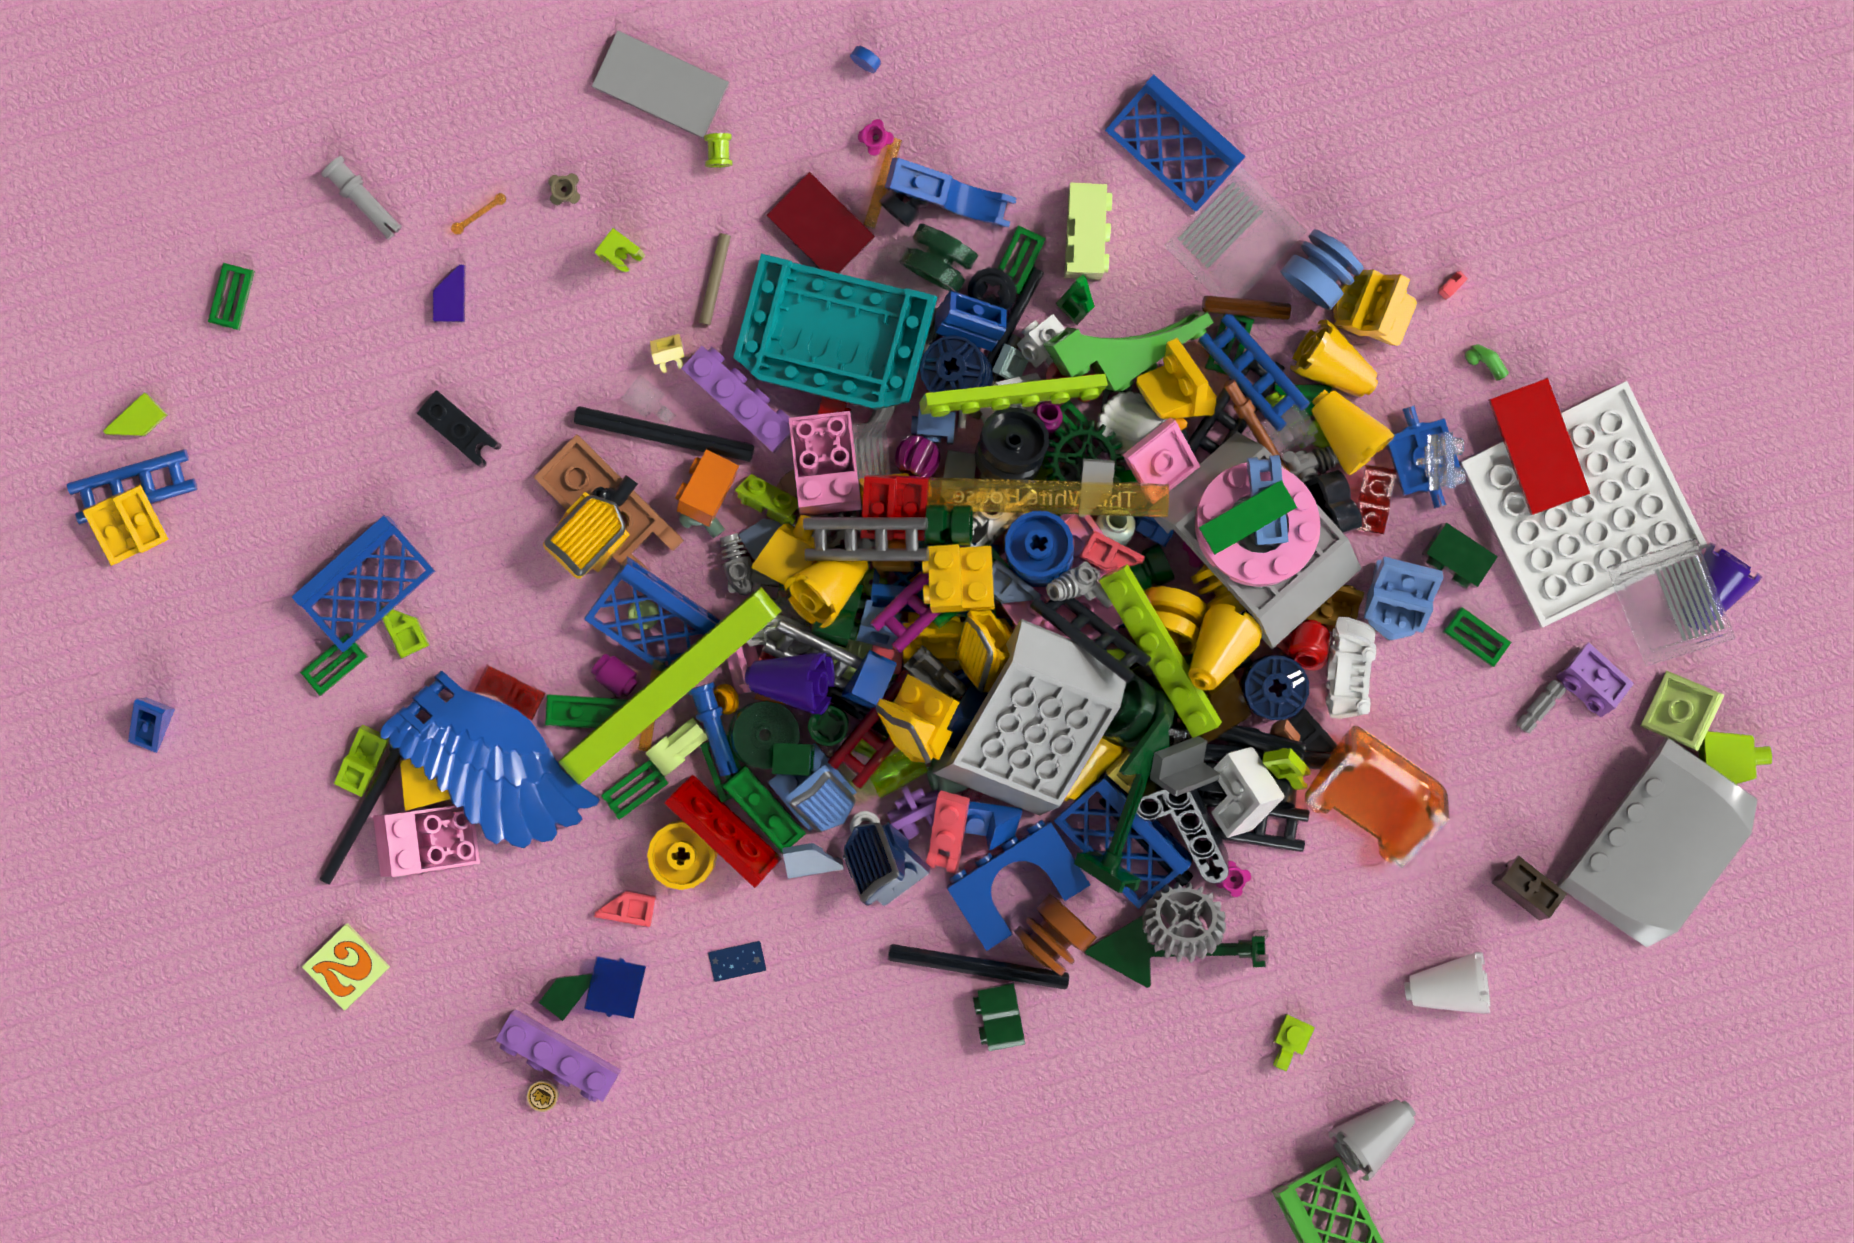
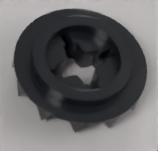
M989 266L980 271L978 270L969 282V297L1004 308L1007 311L1016 300L1017 287L1013 282L1012 276L1005 273L1002 268L996 269ZM987 284H990L992 287L1001 284L997 292L999 297H996L994 294L983 297L988 289Z

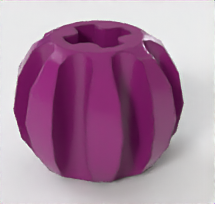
M908 436L898 445L894 459L895 465L901 473H908L909 476L931 477L939 467L941 456L940 450L932 441L921 436Z

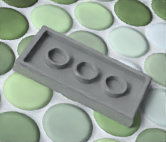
M617 31L592 87L704 139V135L707 134L730 83L625 33Z

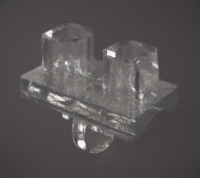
M1453 432L1427 435L1428 446H1424L1425 458L1416 459V466H1425L1426 477H1429L1430 491L1452 489L1456 485L1465 483V470L1463 467H1454V456L1462 455L1464 452V440L1453 437Z

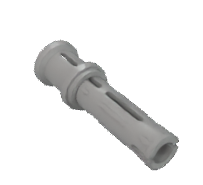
M342 156L334 159L322 171L321 175L324 178L328 177L339 188V194L342 197H349L383 233L387 240L391 239L394 233L387 227V224L397 233L402 226L363 187V178L352 173L344 164L345 159Z

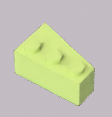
M1070 182L1064 278L1078 279L1083 274L1086 279L1101 280L1104 272L1108 273L1109 254H1105V242H1110L1111 223H1106V211L1112 210V193L1107 192V184Z

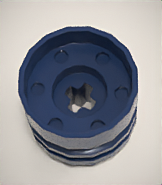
M955 335L942 337L933 342L923 354L920 364L921 379L930 392L993 385L992 365L984 353L967 338ZM950 367H959L958 372H949Z
M1263 656L1253 660L1244 670L1240 680V688L1249 709L1254 714L1269 720H1285L1296 715L1305 706L1309 696V680L1304 669L1295 660L1284 656ZM1275 679L1277 683L1283 684V689L1279 690V696L1269 692V687L1273 685V680Z

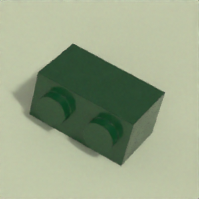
M1448 523L1440 525L1422 552V555L1428 558L1426 564L1436 570L1442 571L1445 569L1453 575L1451 580L1464 589H1467L1468 586L1477 588L1498 558V556Z

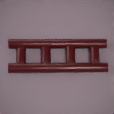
M906 669L900 673L886 690L882 699L890 702L896 699L907 674L911 675ZM876 707L871 708L828 760V763L836 770L844 763L857 775L851 782L859 789L865 785L896 747L890 736L884 741L870 730L880 718ZM862 739L876 750L865 765L851 754Z

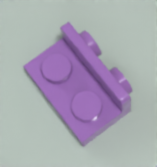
M1589 642L1579 650L1569 665L1556 676L1568 691L1574 693L1585 703L1591 712L1596 713L1599 717L1614 710L1634 684Z

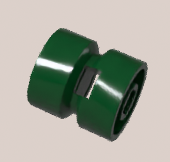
M927 505L926 517L928 519V528L925 530L927 545H945L947 541H951L953 545L971 546L973 537L972 506L954 505L951 510H948L946 505Z
M1159 544L1142 551V555L1145 556L1143 563L1130 566L1143 591L1152 587L1153 584L1162 586L1175 580L1169 562Z
M829 705L822 715H811L808 722V730L811 737L817 743L824 746H833L845 738L849 730V719L841 708Z

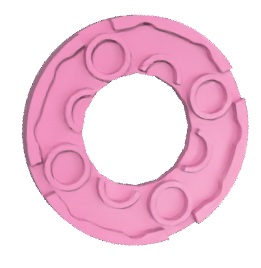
M1247 463L1235 465L1220 473L1208 485L1198 502L1195 515V531L1200 549L1213 567L1218 568L1234 582L1256 587L1281 583L1298 573L1315 552L1320 536L1318 507L1305 484L1294 474L1282 467L1283 483L1297 508L1286 514L1289 542L1282 543L1275 550L1266 553L1251 552L1236 542L1214 555L1199 530L1200 526L1232 509L1233 505L1240 498L1251 495ZM1260 472L1261 481H1271L1270 472Z

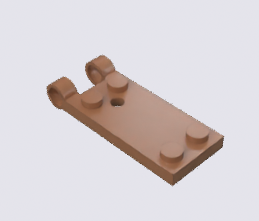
M578 434L534 476L566 510L584 492L590 496L597 487L617 488L622 481V478ZM634 490L625 503L618 507L621 515L627 518L625 530L630 534L622 547L613 554V557L620 564L628 556L650 571L633 553L653 533L672 551L684 541Z

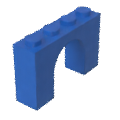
M1043 820L1036 822L1027 828L1029 834L1018 840L1016 836L1001 845L1003 851L995 856L988 853L975 861L977 867L967 873L963 869L949 878L951 884L947 885L949 893L986 951L1013 935L995 906L991 895L994 878L1006 865L1017 861H1027L1040 866L1048 874L1064 901L1091 885L1082 870L1074 864L1075 859L1051 821L1044 823Z

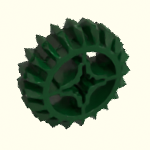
M1077 420V430L1074 431L1071 425L1066 423L1064 425L1067 432L1065 436L1061 431L1056 430L1054 434L1059 439V442L1056 443L1049 439V447L1054 448L1053 452L1047 451L1044 456L1045 458H1052L1051 463H1044L1042 468L1053 470V473L1045 477L1046 481L1056 478L1058 483L1052 487V490L1056 492L1063 486L1066 488L1067 498L1070 494L1069 489H1071V492L1075 493L1074 501L1077 490L1081 486V469L1078 468L1080 464L1076 465L1075 460L1068 458H1081L1086 446H1088L1087 454L1090 456L1088 459L1103 460L1096 458L1092 452L1093 438L1105 447L1109 460H1114V473L1115 471H1125V466L1116 465L1118 460H1124L1122 453L1117 455L1115 453V450L1123 446L1122 442L1112 445L1110 440L1116 436V433L1112 431L1107 437L1102 435L1106 429L1104 424L1099 427L1098 432L1094 431L1095 424L1093 420L1089 421L1087 429H1083L1082 420ZM1084 436L1079 452H1060L1066 442L1075 437ZM1058 461L1074 467L1076 471L1075 485L1063 477ZM1114 475L1113 482L1119 484L1121 478ZM1078 494L1076 503L1079 502L1080 494Z

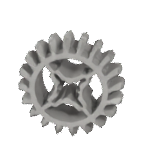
M1177 882L1173 889L1166 884L1162 892L1156 890L1152 899L1147 901L1146 911H1144L1142 917L1144 933H1148V943H1155V952L1163 949L1165 950L1166 959L1172 954L1176 956L1177 962H1180L1182 957H1187L1191 963L1194 961L1195 956L1203 960L1207 952L1212 954L1216 950V946L1221 944L1222 934L1226 930V923L1224 922L1226 916L1225 912L1220 911L1221 902H1213V892L1205 895L1203 894V886L1195 890L1192 889L1191 882L1187 884L1186 888H1182L1179 882ZM1161 914L1167 918L1166 922L1170 925L1168 929L1161 920ZM1200 915L1205 920L1208 930L1202 927L1203 923L1198 919Z

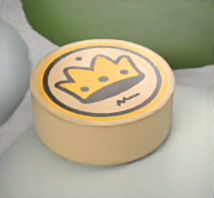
M548 1080L536 1081L527 1092L528 1104L539 1112L552 1109L559 1097L557 1087Z

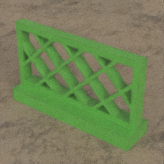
M1338 1156L1285 1186L1280 1185L1272 1190L1298 1243H1328L1329 1236L1344 1240L1343 1243H1364L1351 1239L1355 1221L1365 1223L1368 1228L1365 1243H1371L1372 1238L1375 1243H1384ZM1333 1167H1336L1340 1175L1337 1189L1322 1184L1326 1171ZM1318 1176L1317 1182L1310 1181ZM1305 1183L1315 1185L1311 1203L1301 1201L1295 1189ZM1344 1184H1345V1186H1346L1348 1192L1343 1191V1186H1344ZM1321 1187L1336 1192L1331 1210L1316 1205ZM1341 1194L1351 1196L1354 1201L1351 1216L1337 1212ZM1304 1205H1305V1206H1309V1211H1308V1213H1307V1211H1306ZM1315 1209L1330 1213L1325 1231L1315 1228L1312 1223ZM1358 1211H1359V1213H1360L1362 1219L1357 1218ZM1335 1215L1350 1219L1345 1237L1331 1233ZM1318 1232L1324 1234L1322 1240H1321V1238H1320Z

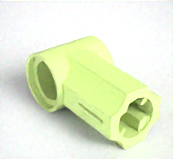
M693 717L679 727L671 736H666L645 754L665 777L686 760V756L708 739L706 731Z

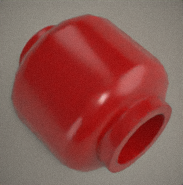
M1316 620L1302 622L1291 632L1288 647L1289 655L1300 666L1305 668H1313L1323 663L1329 655L1331 643L1329 630Z

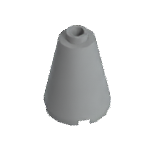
M1395 1099L1329 1131V1138L1336 1137L1338 1142L1333 1146L1354 1173L1361 1170L1365 1174L1361 1179L1369 1181L1415 1124L1413 1117L1416 1113L1405 1100L1400 1102Z

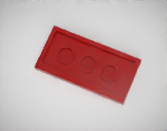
M1548 378L1488 400L1530 515L1591 494Z
M693 775L665 802L678 817L754 888L759 885L782 859Z

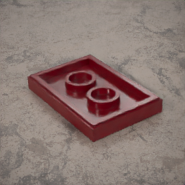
M811 172L767 214V217L819 269L840 274L875 238Z

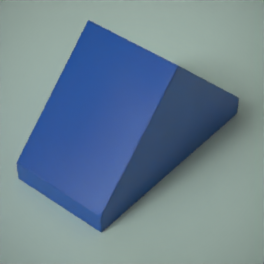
M869 650L845 686L841 696L868 709L876 707L879 698L882 699L897 663Z
M147 697L136 698L133 704L128 742L157 753L175 708Z

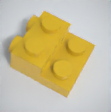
M959 544L928 546L929 560L922 561L923 574L929 573V585H923L924 604H930L932 613L995 609L991 546L961 548Z

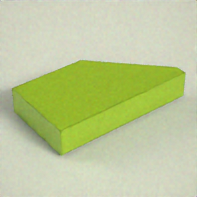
M144 392L103 432L107 435L146 436L168 415L148 393Z
M393 609L382 618L401 659L430 646L416 617Z

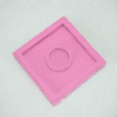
M1172 418L1167 419L1123 454L1147 500L1153 504L1201 467L1177 422Z

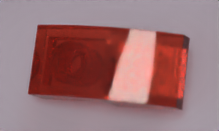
M1365 464L1357 503L1362 517V527L1356 530L1384 535L1390 511V499L1396 478L1395 469Z
M488 664L474 690L476 694L496 700L518 710L530 720H533L546 694L544 691Z

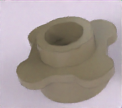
M570 173L567 176L558 177L557 175H552L549 178L548 183L551 186L552 192L550 201L554 205H560L562 202H571L572 204L579 202L580 194L577 192L579 178L577 175ZM562 187H567V191L562 192Z

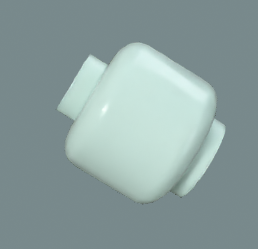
M1118 505L1104 508L1095 521L1104 536L1124 546L1129 543L1136 529L1133 514L1127 508Z

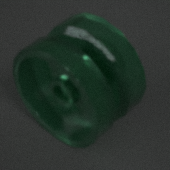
M920 223L912 239L916 245L926 252L914 247H908L905 249L899 263L932 284L947 291L951 290L959 293L965 278L952 266L962 270H970L979 255L953 236Z
M1135 675L1129 684H1125L1121 707L1103 736L1133 751L1161 712L1169 715L1170 730L1173 723L1174 706L1163 690L1150 685L1147 681Z
M760 701L749 703L735 713L729 723L727 738L730 749L736 759L749 767L770 769L773 764L774 744H798L800 732L798 722L791 711L778 703ZM767 729L765 733L769 734L768 740L760 739L759 734L761 730Z

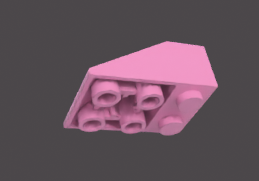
M850 411L789 418L800 515L810 516L861 510Z
M455 805L373 816L381 877H396L480 863L475 824L469 823L464 815L462 806L456 808Z

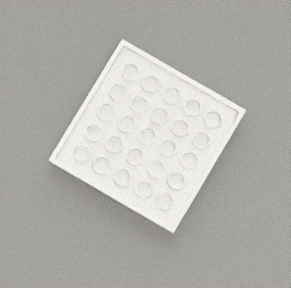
M1627 381L1561 413L1591 494L1530 515L1504 442L1460 462L1540 628L1655 573V569L1661 570V567H1667L1708 546Z

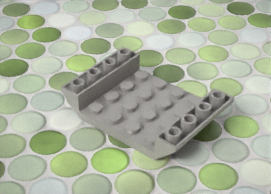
M1236 432L1200 464V468L1159 499L1147 511L1167 533L1173 529L1252 615L1262 630V639L1273 649L1359 572L1361 566L1349 539L1318 505L1320 536L1317 547L1308 563L1288 580L1262 587L1243 585L1230 580V577L1208 562L1200 549L1195 531L1196 509L1202 494L1208 485L1226 469L1247 463V458L1257 457L1258 460H1263L1272 456L1264 446ZM1251 495L1240 498L1233 507L1251 498ZM1254 533L1237 542L1241 547L1257 553L1275 550L1282 544L1255 546Z
M1020 619L1006 643L1010 654L1006 664L956 749L946 746L932 772L935 775L1040 816L1060 807L1121 707L1126 682L1073 640Z

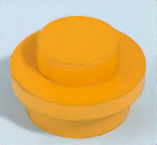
M729 684L718 685L713 691L718 706L722 707L723 714L734 713L739 703L737 692Z

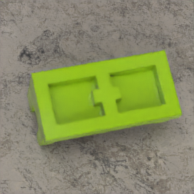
M614 228L611 229L594 252L604 263L608 261L622 272L630 271L622 261L627 259L626 254L631 255L633 259L640 262L645 257L644 252L637 245Z

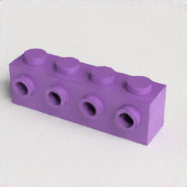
M701 346L681 369L775 453L791 436L789 427L790 417L781 409L774 412L767 405L771 400L758 388L754 392L751 391L744 384L748 379L735 367L731 371L722 364L725 358L711 346L707 350Z
M516 1009L510 1014L496 1038V1041L501 1043L500 1048L506 1053L516 1056L518 1053L528 1059L526 1063L538 1071H543V1069L555 1074L553 1078L557 1082L567 1087L570 1084L581 1089L580 1094L593 1102H596L597 1099L602 1102L604 1101L621 1072V1069Z

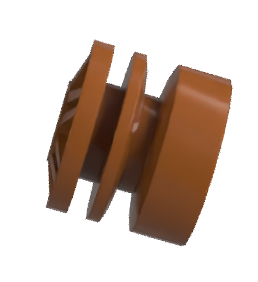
M1049 894L1037 906L1039 914L1044 919L1041 924L1027 917L1025 922L1034 931L1029 934L1019 926L1014 932L1021 940L1023 947L1040 964L1062 976L1066 972V968L1058 961L1060 956L1070 964H1073L1075 960L1067 949L1072 945L1084 952L1097 936L1052 894Z

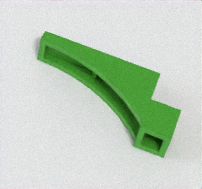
M1195 311L1180 321L1162 329L1142 335L1121 338L1087 336L1081 334L1079 329L1067 327L1043 345L1061 375L1068 377L1082 376L1090 370L1089 365H1091L1095 374L1106 373L1108 386L1105 389L1120 392L1133 384L1132 379L1136 376L1152 371L1158 366L1157 362L1165 356L1166 343L1168 341L1178 338L1181 344H1184L1189 339L1196 340L1207 332L1205 328L1214 322L1208 312Z

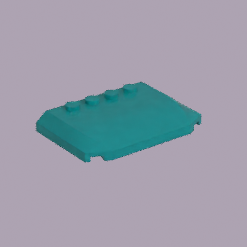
M761 253L733 358L749 370L753 376L763 382L875 410L908 403L912 395L938 297L907 288L901 289L801 265L787 259Z

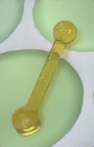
M503 193L496 194L493 201L463 222L453 223L451 226L452 232L456 235L462 234L464 228L496 205H503L506 202V196Z

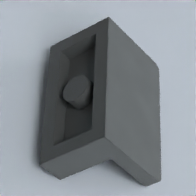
M1197 736L1155 752L1150 780L1172 795L1179 796L1219 780L1220 773L1204 763L1207 741Z

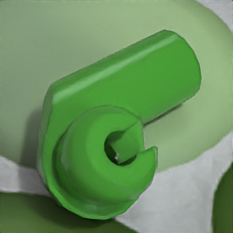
M1476 344L1472 345L1471 349L1465 352V358L1469 364L1477 365L1480 361L1487 365L1496 381L1505 378L1509 374L1495 351Z

